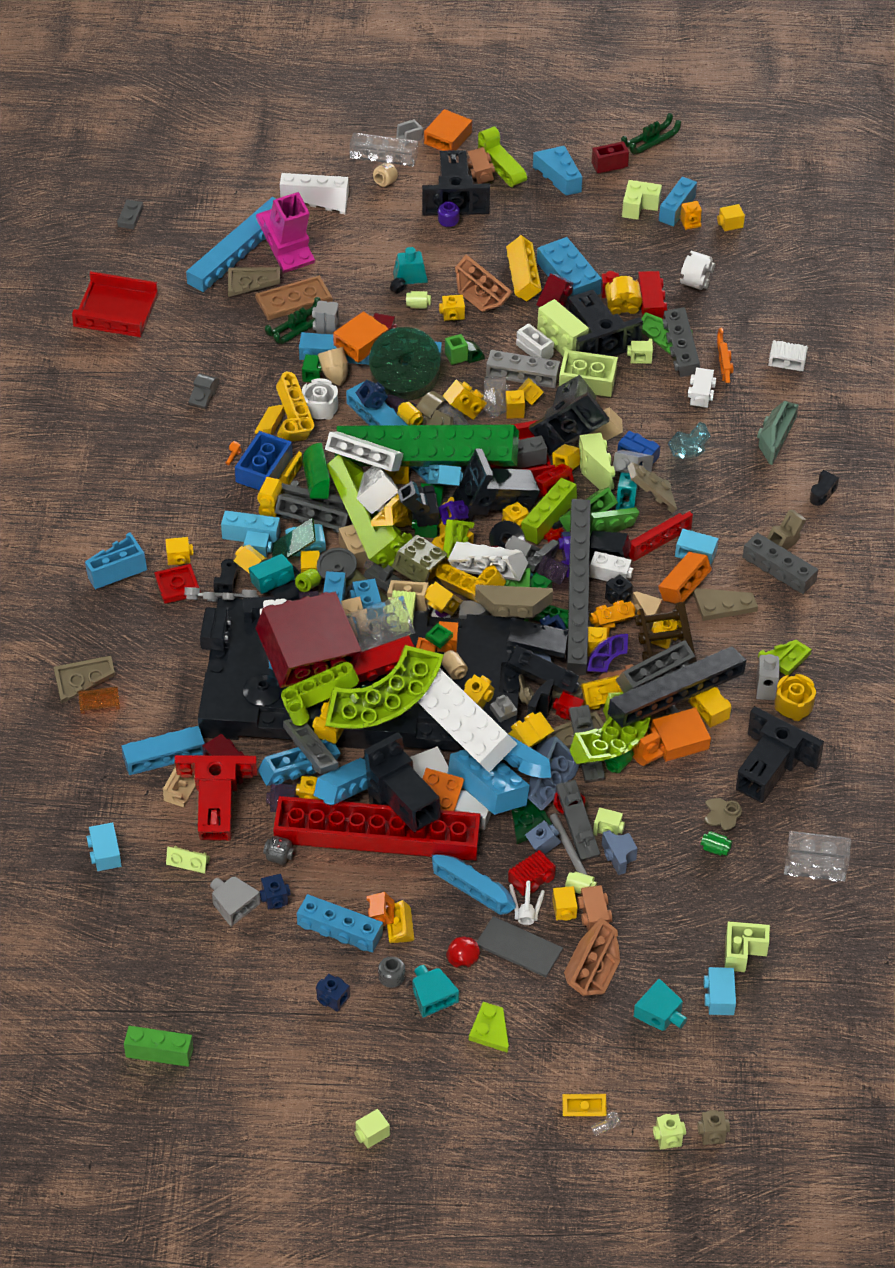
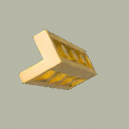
M398 493L371 520V526L394 525L409 510L400 502Z

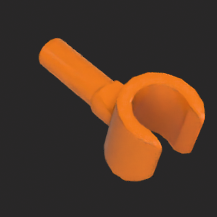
M233 441L229 446V450L232 452L226 461L227 465H230L236 454L239 455L242 452L241 445L236 441Z

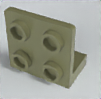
M416 535L398 550L392 568L414 582H427L432 569L446 558L447 553L425 538Z

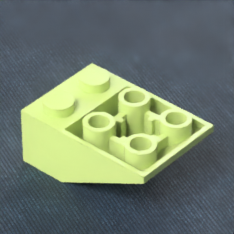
M601 433L580 435L579 466L581 473L599 490L607 487L613 490L614 482L612 477H615L614 466L610 465L611 455L606 451L607 441L603 440Z

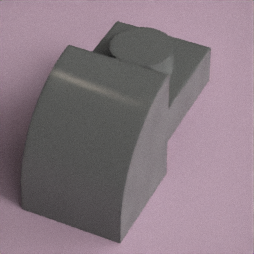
M202 373L198 374L193 382L194 389L188 402L189 405L207 409L211 396L215 395L220 382L219 378Z

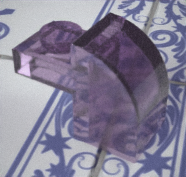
M544 554L536 572L561 585L569 565Z

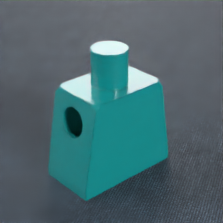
M407 247L405 253H398L393 270L394 279L403 278L406 285L428 283L422 253L416 251L413 247Z
M622 472L620 474L616 510L635 507L638 485L631 480L629 473ZM628 496L629 502H625L623 497Z
M420 965L414 970L417 977L412 980V989L423 1018L459 1002L458 988L441 969L436 968L428 971L425 965Z
M660 979L654 983L634 1007L633 1016L661 1031L666 1030L671 1023L681 1029L688 1019L681 1014L682 999Z

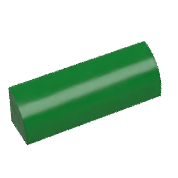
M316 443L305 450L302 458L310 498L328 499L329 472L322 443Z

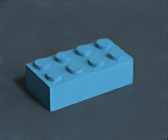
M568 237L537 248V264L548 277L550 273L557 274L574 283L570 296L589 290H594L597 295L601 294L602 278Z
M466 750L450 754L447 774L464 778L462 787L494 815L527 805L530 785L502 761L488 772Z

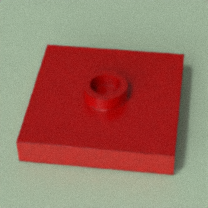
M191 564L154 572L164 604L186 599V595H184L185 587L199 588Z

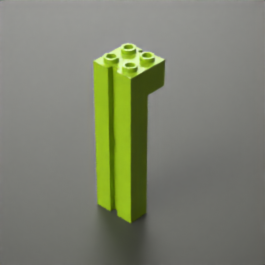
M338 454L327 464V468L364 550L372 562L377 565L381 564L384 569L387 565L392 567L398 550L410 541L413 536L405 532L401 535V530L394 525L371 526V520L379 512L375 511L371 514L357 499L364 472L360 466L343 455Z

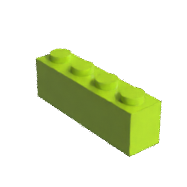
M563 478L558 480L521 522L526 540L537 545L553 524L559 521L560 516L569 510L572 499H577V484Z

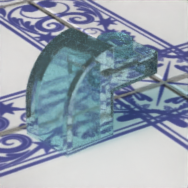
M699 422L690 434L678 431L668 442L673 456L682 459L693 458L705 451L703 445L711 435L705 423Z

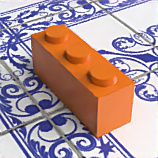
M693 552L686 554L658 586L663 601L677 604L684 602L712 570L707 555Z

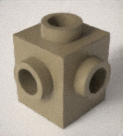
M709 1110L702 1112L701 1121L697 1122L698 1134L702 1135L703 1145L725 1143L726 1133L730 1132L729 1119H725L724 1111Z

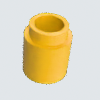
M410 402L401 403L397 409V415L407 425H420L424 419L422 413Z

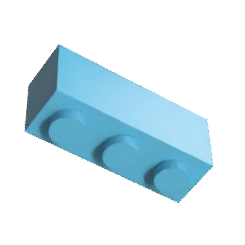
M225 510L221 523L222 539L244 542L247 531L269 533L273 546H277L281 533L280 518Z

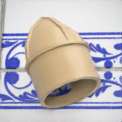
M340 347L319 353L321 371L333 384L341 386L346 380L349 363L346 359L344 348Z

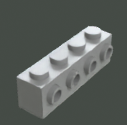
M496 350L490 351L486 364V377L524 383L529 377L538 386L556 388L560 374V361Z

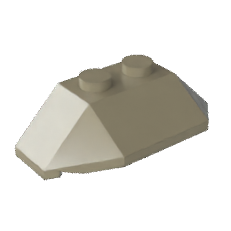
M476 585L475 600L491 616H513L532 620L552 603L553 588Z

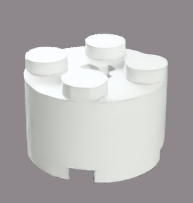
M690 251L692 255H687L681 271L684 278H680V283L699 290L707 289L710 281L708 278L710 273L714 271L715 263L712 262L713 260L710 256Z
M322 378L313 379L308 385L306 383L302 388V393L312 418L332 419L338 410V389L336 385L334 386L330 380Z

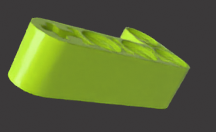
M493 126L479 132L478 148L484 147L485 152H489L490 163H493L495 172L510 187L525 182L527 180L525 170L500 145L498 129Z
M345 662L284 689L281 697L293 724L301 726L307 723L309 714L306 708L330 698L334 687L344 689L355 687L359 682V678L353 665Z

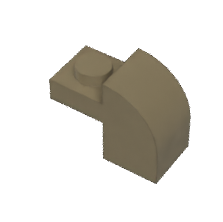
M435 391L427 393L416 407L424 418L420 425H428L435 409L443 412L448 403L443 396Z
M793 509L789 510L782 524L772 527L767 539L788 550L801 537L800 531L807 519Z

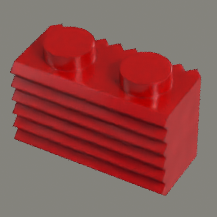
M538 850L522 862H519V864H516V866H513L512 869H509L508 881L513 884L514 888L522 896L526 893V882L530 881V894H532L544 882L549 883L554 879L556 866L541 850Z

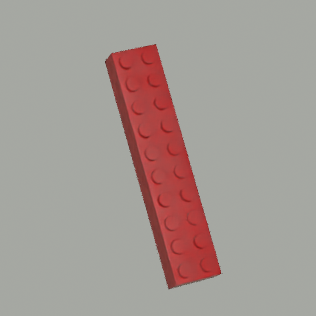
M279 796L273 832L274 836L291 840L292 845L432 857V854H444L463 860L476 861L481 813L440 810V819L413 832L389 805L343 801L335 805H329L320 799Z

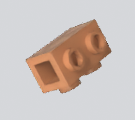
M484 147L468 151L469 158L467 159V164L472 178H476L478 184L494 180L492 173H495L493 163H490L489 152L486 153Z
M602 886L581 888V895L577 897L579 909L583 910V914H581L582 924L587 926V931L600 918H603L608 923L612 922L611 910H607L606 906L608 905L607 893H603Z

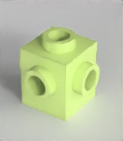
M665 1114L657 1117L656 1126H653V1134L655 1140L658 1139L660 1150L682 1146L683 1135H686V1128L684 1122H680L679 1114Z

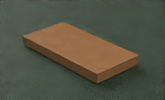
M320 275L255 294L256 300L267 320L289 315L296 310L299 311L302 307L305 310L312 307L315 297H320L321 301H327V303L333 302L332 296Z

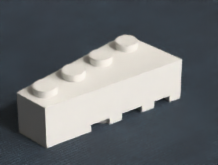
M372 466L363 473L357 499L373 514L375 511L380 512L386 506L385 503L398 493V488L384 469Z

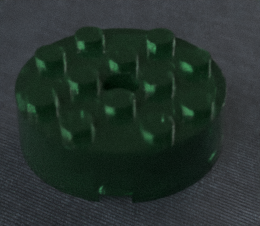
M398 327L385 332L374 342L370 350L369 367L371 379L374 383L378 382L384 386V391L388 397L390 396L400 401H410L423 397L434 388L441 371L440 353L435 341L425 332L412 327Z

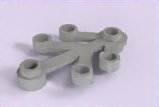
M185 587L184 592L186 599L198 600V596H203V599L217 602L218 597H222V600L259 597L257 590H242V594L200 593V588Z

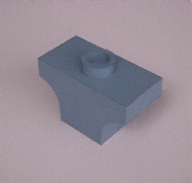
M610 830L603 832L602 846L606 859L611 861L618 875L626 873L627 864L635 861L637 858L638 848L629 833L615 835Z

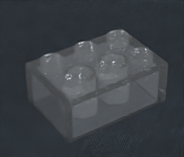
M404 596L393 597L346 614L362 651L415 633Z
M789 831L785 852L784 874L794 877L802 876L812 879L845 882L850 860L851 838Z

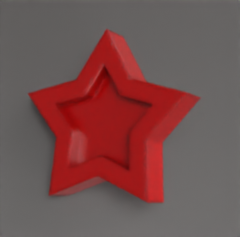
M551 528L544 535L543 539L548 540V543L553 539L557 541L558 538H561V532H564L563 528Z

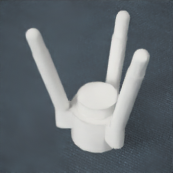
M527 881L525 904H522L519 908L513 884H510V893L516 904L514 909L515 919L523 925L533 924L534 921L538 920V912L545 891L541 890L534 909L533 905L530 904V881Z

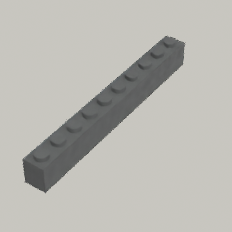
M572 499L570 509L567 629L569 630L567 634L566 670L568 669L577 675H586L588 647L591 500Z

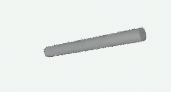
M556 813L550 815V819L559 831V837L576 871L588 875Z

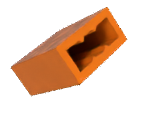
M444 109L424 131V144L441 151L457 150L471 135L472 120Z
M364 311L333 332L334 346L337 348L343 347L345 354L358 363L389 341L388 328Z
M696 707L652 720L649 733L657 731L661 736L659 749L663 752L665 762L705 751L710 747L711 737Z

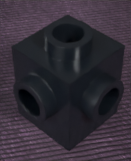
M620 574L615 578H611L606 583L605 599L612 605L621 600H624V603L631 601L632 583Z

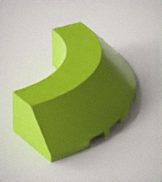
M405 645L397 665L387 676L365 688L344 689L334 687L329 700L325 726L342 729L366 728L398 717L417 703L429 689L439 671L444 655Z
M623 692L608 693L603 709L606 718L603 727L599 730L595 728L590 731L575 733L569 752L576 764L596 762L620 756L640 743V739L645 736L648 730L651 715L622 728L608 715L610 699L623 694Z

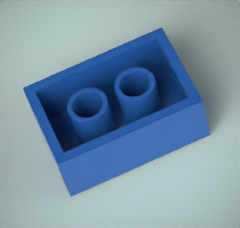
M259 431L235 466L236 482L260 490L266 477L278 479L293 457L292 442Z

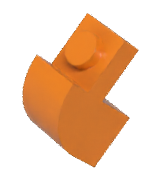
M657 731L649 735L646 732L645 736L640 739V743L632 749L634 753L633 758L642 766L663 756V752L659 749L661 736Z

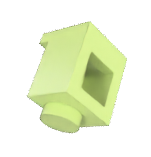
M649 339V341H631V345H627V356H630L631 363L652 364V339Z
M599 807L594 822L593 834L597 836L598 833L603 834V832L609 830L615 835L622 834L625 822H622L623 813Z

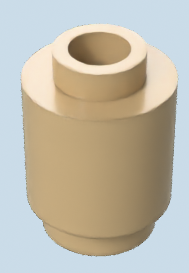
M453 650L444 653L442 665L452 679L463 678L468 671V667L460 655Z

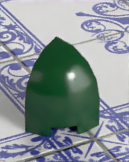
M465 339L468 344V363L485 359L481 348L474 341Z

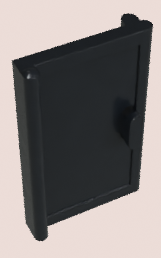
M512 616L506 645L512 647L519 646L526 650L564 658L569 629L565 628L563 630L523 621Z

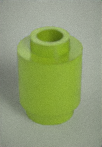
M308 569L295 578V584L302 592L313 589L321 581V576L316 569Z

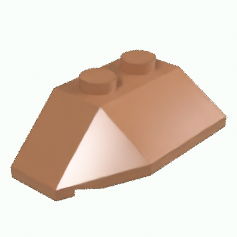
M467 254L455 267L458 293L463 295L465 299L481 312L502 306L513 293V291Z
M600 918L579 941L564 971L567 984L582 996L604 994L620 963L617 929L603 918Z

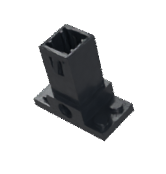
M466 150L440 151L438 185H422V216L438 215L439 206L445 202L456 204L459 207V215L489 214L490 184H473L472 175H468ZM456 156H459V163H456Z
M594 290L569 297V312L589 328V334L577 337L576 351L616 356L626 353L627 345H631V341H642L643 321L640 317L624 322L618 314L612 315Z
M578 375L557 388L553 406L546 409L545 416L531 424L529 430L535 437H543L549 455H552L562 445H570L577 441L580 435L589 434L609 422L610 418L596 402L595 393L581 375Z
M475 448L463 473L462 481L457 486L452 497L454 501L463 500L464 505L469 509V518L463 521L471 522L474 515H487L489 510H503L508 505L519 502L530 511L540 493V489L531 470L491 468L483 450Z
M754 706L750 711L748 735L755 740H759V742L738 770L736 790L763 803L785 771L789 770L792 772L799 761L815 769L819 767L824 741Z
M398 732L364 750L369 804L385 805L387 803L413 832L441 818L439 796L413 769V760L404 752L403 737Z

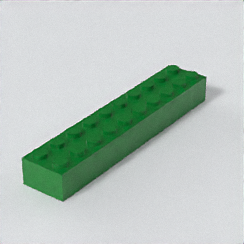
M515 425L337 426L338 432L404 453L400 466L429 467V465L464 467L468 465L475 448L483 450L490 466H517L519 430ZM346 457L347 459H349L350 461H352L353 463L357 464V465L360 466V467H372V466H373V465H370V464H367V463H364V462H361V461H358V460H355V459Z

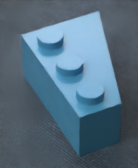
M131 532L126 534V538L122 541L112 543L113 547L107 551L102 550L85 561L88 579L95 589L147 570L145 554Z

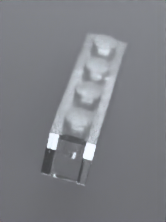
M353 133L349 145L350 158L388 162L414 167L418 156V141Z

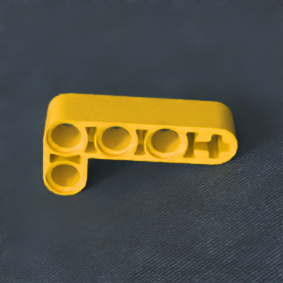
M286 371L281 375L276 389L288 419L283 421L277 436L291 442L301 441L309 437L314 428V422L297 377L292 372Z
M448 564L440 565L435 572L436 577L447 589L477 602L475 600L476 585L504 586L506 583V579L495 566L485 568L478 578Z

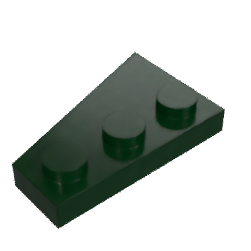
M527 799L526 806L511 810L516 844L527 841L528 839L525 834L544 820L549 825H552L545 811L540 810L529 799Z

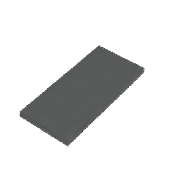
M494 916L477 941L479 948L545 978L563 951V947Z

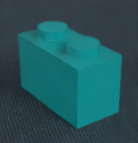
M283 554L249 567L251 583L261 594L295 580L293 566Z

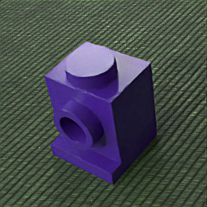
M463 500L449 501L438 507L443 525H446L447 519L463 521L469 518V509L464 505ZM447 510H450L452 517L449 518Z

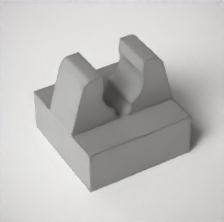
M499 696L495 702L490 704V709L499 722L517 715V709L508 696Z

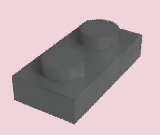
M126 200L117 221L118 227L134 229L142 212L143 202Z

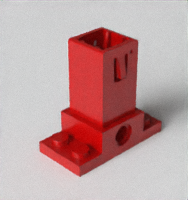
M175 755L177 775L183 778H191L192 775H195L196 789L199 791V839L230 841L232 836L233 791H237V776L242 778L257 776L256 756Z

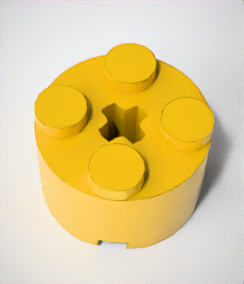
M620 276L614 278L612 283L609 284L608 282L606 284L607 305L612 315H619L624 312L635 314L639 311L638 308L642 304V298L637 280L634 281L630 276Z
M795 674V676L790 677L786 675L778 682L775 696L776 711L794 721H800L808 716L813 710L816 696L813 681L801 674Z

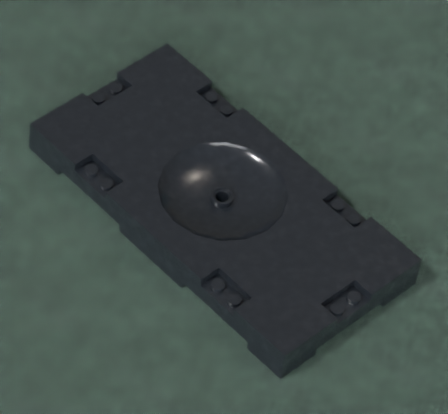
M218 597L216 609L225 608L228 610L229 617H232V627L227 629V632L230 634L229 643H225L224 650H210L198 713V726L202 737L213 739L223 734L226 739L239 740V736L292 739L283 728V721L291 718L282 697L273 705L258 707L247 702L243 695L244 684L251 677L266 674L276 678L274 671L269 668V659L255 629L259 619H252V623L245 624L243 599L222 600V597ZM383 608V620L367 622L369 636L372 642L376 643V646L409 635L415 648L418 637L425 638V635L439 621L457 622V653L467 665L468 671L463 678L452 679L442 663L440 669L463 691L466 682L474 674L478 677L483 675L491 680V685L495 689L493 691L494 695L489 702H486L482 710L507 734L512 731L511 726L517 722V715L499 722L490 709V704L495 702L497 697L505 695V697L508 696L518 712L520 674L505 667L508 657L514 648L506 645L512 617L467 614L466 619L430 617L428 616V611H415L412 632L388 630V624L385 623V614L390 612V609ZM436 648L435 653L444 654V652H437ZM387 674L378 676V678L372 681L360 682L359 685L351 689L361 688L362 685H366V687L371 686L387 676ZM330 698L306 708L309 714L307 724L313 731L312 725L315 717H320L324 702L328 703ZM418 702L403 714L382 724L366 728L344 729L337 743H335L337 747L367 749L398 732L403 737V747L423 749L438 747L439 750H465Z

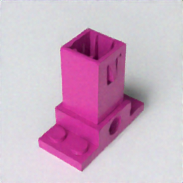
M299 192L273 200L272 209L256 214V219L283 273L315 262L308 247L309 237L306 233L310 213Z

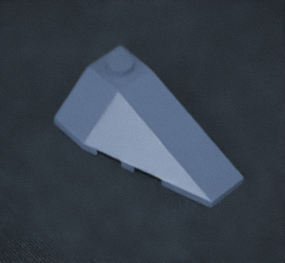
M556 736L542 740L538 743L535 750L549 759L551 778L530 776L528 799L540 810H544L554 799L556 784L571 780L576 775L580 765L575 763L569 752L570 749Z

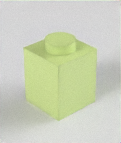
M376 1109L356 1121V1131L354 1133L360 1143L363 1142L367 1148H370L390 1136V1124L381 1112Z

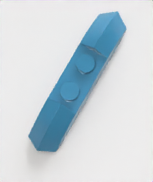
M510 736L517 745L503 760L526 775L551 778L549 759Z
M432 854L433 871L440 878L500 915L508 914L516 908L512 895L499 882H493L488 876L475 871L472 866L464 864L465 861L444 854Z

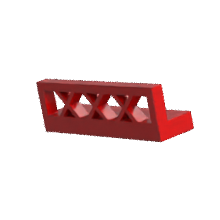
M690 511L683 515L679 513L631 540L628 557L634 562L680 536L682 529L690 530L693 514Z

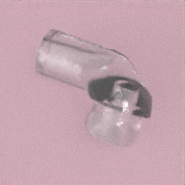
M617 1112L608 1113L606 1120L591 1125L594 1135L596 1136L619 1126L621 1118Z

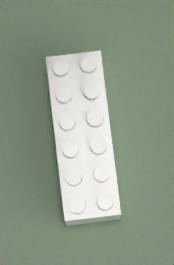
M439 668L434 681L418 703L473 758L490 772L517 743Z

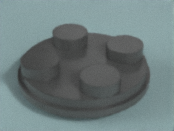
M345 548L329 549L317 561V570L323 579L326 577V571L344 572L346 580L354 577L357 567L355 555Z

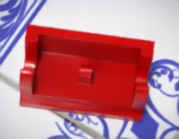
M561 463L535 477L540 489L538 497L540 498L542 495L544 497L560 478L574 482L572 468Z

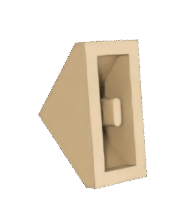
M637 591L633 592L632 603L635 606L636 612L643 608L645 616L661 612L662 599ZM654 622L646 623L648 632L651 631Z

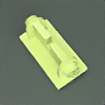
M177 846L167 847L166 865L206 873V863L208 864L210 861V856L207 853L191 852Z

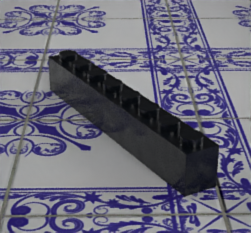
M732 646L649 683L647 682L642 686L610 699L608 715L622 728L743 675L747 659Z

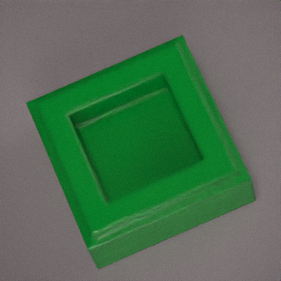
M437 623L425 635V639L441 649L453 637V632Z

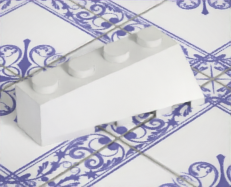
M281 174L280 198L299 192L304 203H308L310 207L316 208V206L325 207L327 211L338 210L340 214L345 215L349 193L348 177Z
M456 542L448 558L451 566L466 573L480 575L488 566H495L505 579L516 581L521 580L528 565L526 557L520 550L489 547L484 544L476 545L469 542Z

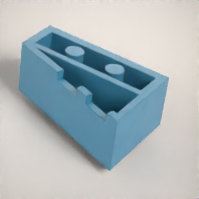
M565 146L533 152V168L542 172L544 178H549L553 185L567 196L582 192V175Z

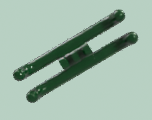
M668 113L666 120L662 124L656 121L644 127L643 133L627 141V137L622 136L621 142L624 141L632 154H640L676 135L681 128V121L676 120L673 129L660 136L659 132L665 130L672 122L673 114ZM641 141L645 142V144L636 148L635 144Z
M320 297L314 298V303L309 309L305 310L302 307L299 311L296 310L294 315L292 313L289 314L288 321L272 329L270 325H266L265 333L268 336H273L277 344H283L300 335L301 332L312 328L315 318L308 322L306 318L312 315L313 307H316L317 302L321 301ZM288 328L292 330L286 335L280 337L279 333L285 331Z

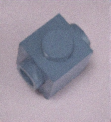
M545 820L525 834L536 851L541 850L544 854L561 843L557 836L560 834L553 824L549 825Z

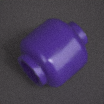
M453 202L441 204L438 208V222L445 227H453L458 224L459 207Z

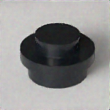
M403 278L394 279L390 285V290L395 294L402 292L406 288Z

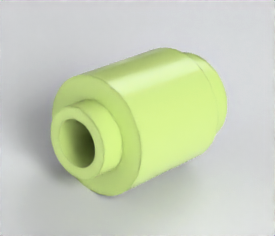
M411 291V293L406 294V307L411 309H427L428 305H431V295H428V291Z
M575 871L574 873L569 872L565 887L574 886L575 893L581 894V888L597 886V882L594 881L595 878L593 876Z

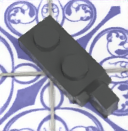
M553 539L548 544H544L541 550H537L534 553L533 557L527 558L528 565L526 568H530L532 572L535 570L540 571L555 558L559 542Z

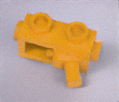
M624 600L613 603L611 607L602 605L596 607V611L593 613H589V620L594 627L607 628L608 638L610 629L615 628L616 623L630 620L635 616V606L631 601L624 603Z

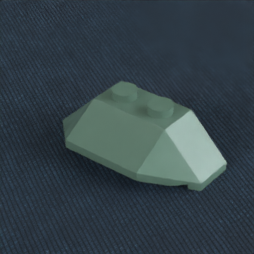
M783 401L772 410L770 416H766L763 423L764 427L758 431V446L771 465H773L797 418L798 404Z

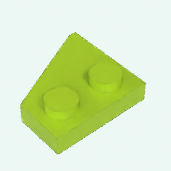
M446 520L443 551L447 553V558H449L456 542H468L469 538L466 535L469 528L474 527V522Z
M793 640L784 645L774 646V650L768 652L760 651L758 658L760 655L768 654L778 656L779 671L784 675H790L811 655L812 649L798 640Z
M483 1002L469 1034V1041L508 1052L509 1044L503 1008Z

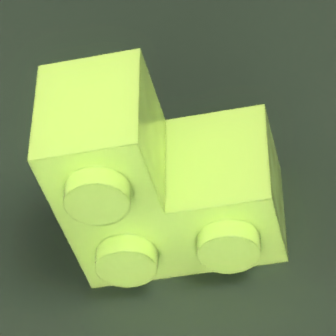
M629 180L623 200L622 217L639 219L641 209L658 211L662 185Z
M728 922L725 936L724 968H734V971L745 972L748 955L767 956L770 925Z

